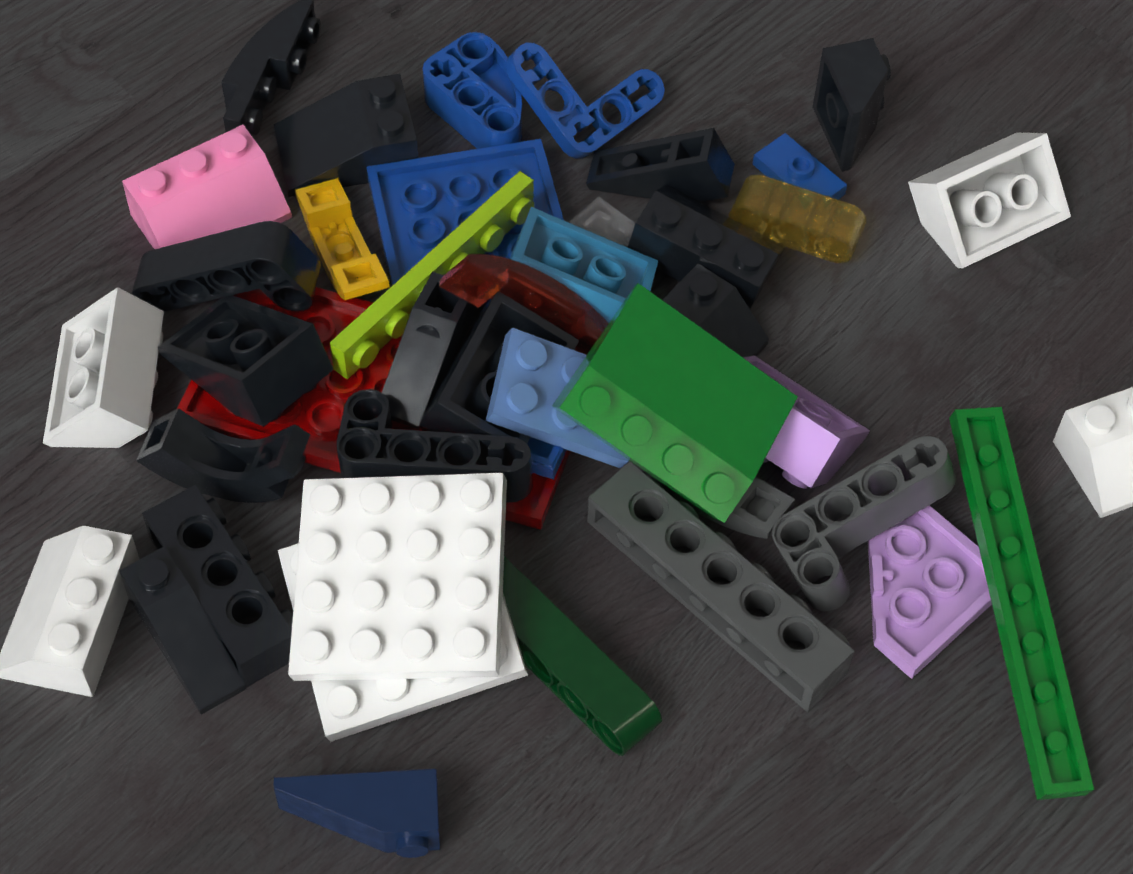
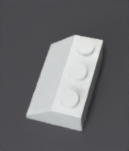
M1014 133L908 182L921 224L957 268L967 267L1071 217L1047 133Z
M117 287L62 325L43 444L50 447L120 448L148 431L153 419L151 404L153 389L158 380L156 367L159 350L157 347L163 342L161 330L164 311Z
M1133 387L1066 410L1053 440V443L1100 518L1133 507Z
M80 526L44 541L0 652L1 679L89 697L94 696L129 599L119 570L140 560L132 535L89 526Z

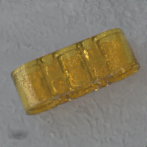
M750 175L745 179L729 213V218L785 247L834 263H846L851 260L867 223L863 211L852 204L763 175Z

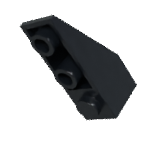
M432 272L412 308L382 393L389 401L391 420L418 430L421 429L422 426L418 424L478 315L477 286Z

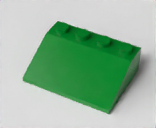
M636 283L552 406L713 519L725 523L756 477L798 396L645 287Z

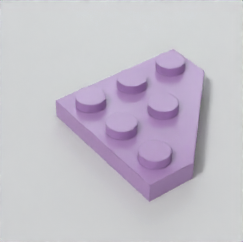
M930 505L868 540L873 644L912 679L992 605L980 550L973 541Z

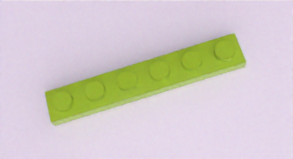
M519 171L330 342L333 369L348 380L360 368L368 367L382 347L392 338L397 339L403 335L412 308L432 272L459 281L468 275L473 264L486 252L494 251L502 242L504 235L516 224H523L530 208L535 206L534 180Z

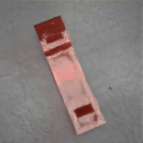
M469 254L440 279L439 287L478 308L500 291L578 339L579 342L575 351L586 355L609 324L590 304L562 283L535 268L508 258L486 254Z

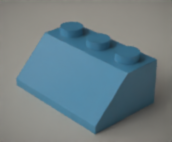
M531 207L497 290L558 328L569 330L596 343L636 283L651 291L658 260Z

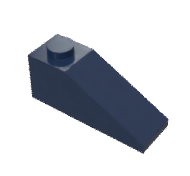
M436 769L274 778V791L278 807L281 810L385 853L396 852L401 857L416 858L428 854L430 850H440Z

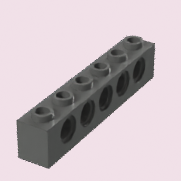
M629 462L589 496L587 522L807 713L848 674L855 650L850 647L846 637L835 628H827L812 615L809 607L802 599L795 595L789 596L774 583L773 578L764 567L756 563L751 564L736 551L734 544L727 536L720 532H713L700 521L698 514L689 504L675 500L664 490L661 482L646 471L642 472L632 462ZM650 516L655 518L656 521L645 522L640 520L639 517ZM687 547L693 550V552L681 553L674 548ZM719 577L728 580L730 583L719 585L710 579ZM759 609L768 616L756 617L751 615L748 610ZM797 641L803 644L806 649L794 650L785 643Z

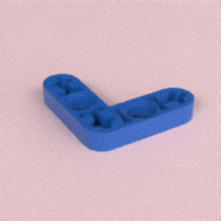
M524 43L508 57L506 62V71L510 80L560 148L568 156L575 159L589 156L655 107L663 99L665 92L664 84L655 72L649 69H641L634 72L587 107L549 54L540 45ZM531 59L536 66L525 72L521 64ZM546 77L548 81L537 90L534 84ZM645 85L649 92L632 104L627 97L639 87ZM546 91H555L562 96L564 100L563 111H553L547 106L544 97ZM605 103H611L619 109L621 113L619 124L609 123L604 118L602 108ZM592 123L596 131L578 144L573 136Z

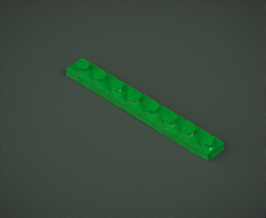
M1002 407L955 409L949 417L1037 800L1087 795L1094 790Z

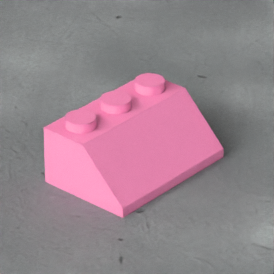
M244 125L122 180L130 214L154 250L258 222L273 221L282 223L292 218L291 210L265 153Z

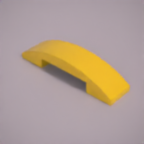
M336 178L296 189V197L321 263L338 295L343 300H348L390 288L389 280L376 253L371 255L352 216L350 201L339 179Z

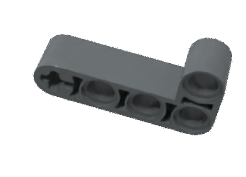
M933 436L916 438L789 511L776 521L772 530L774 543L802 593L815 609L833 611L846 603L850 595V585L838 560L839 557L952 491L956 483V474L945 444L939 438ZM894 490L888 495L879 496L884 491ZM843 515H850L845 520L836 521L839 517ZM807 539L802 545L792 547L797 541ZM831 576L826 582L815 584L821 577Z

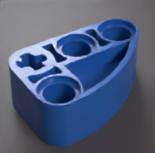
M471 32L462 35L424 62L425 103L477 149L521 142L522 98L521 93L507 74L506 62L508 57L501 47L484 33Z

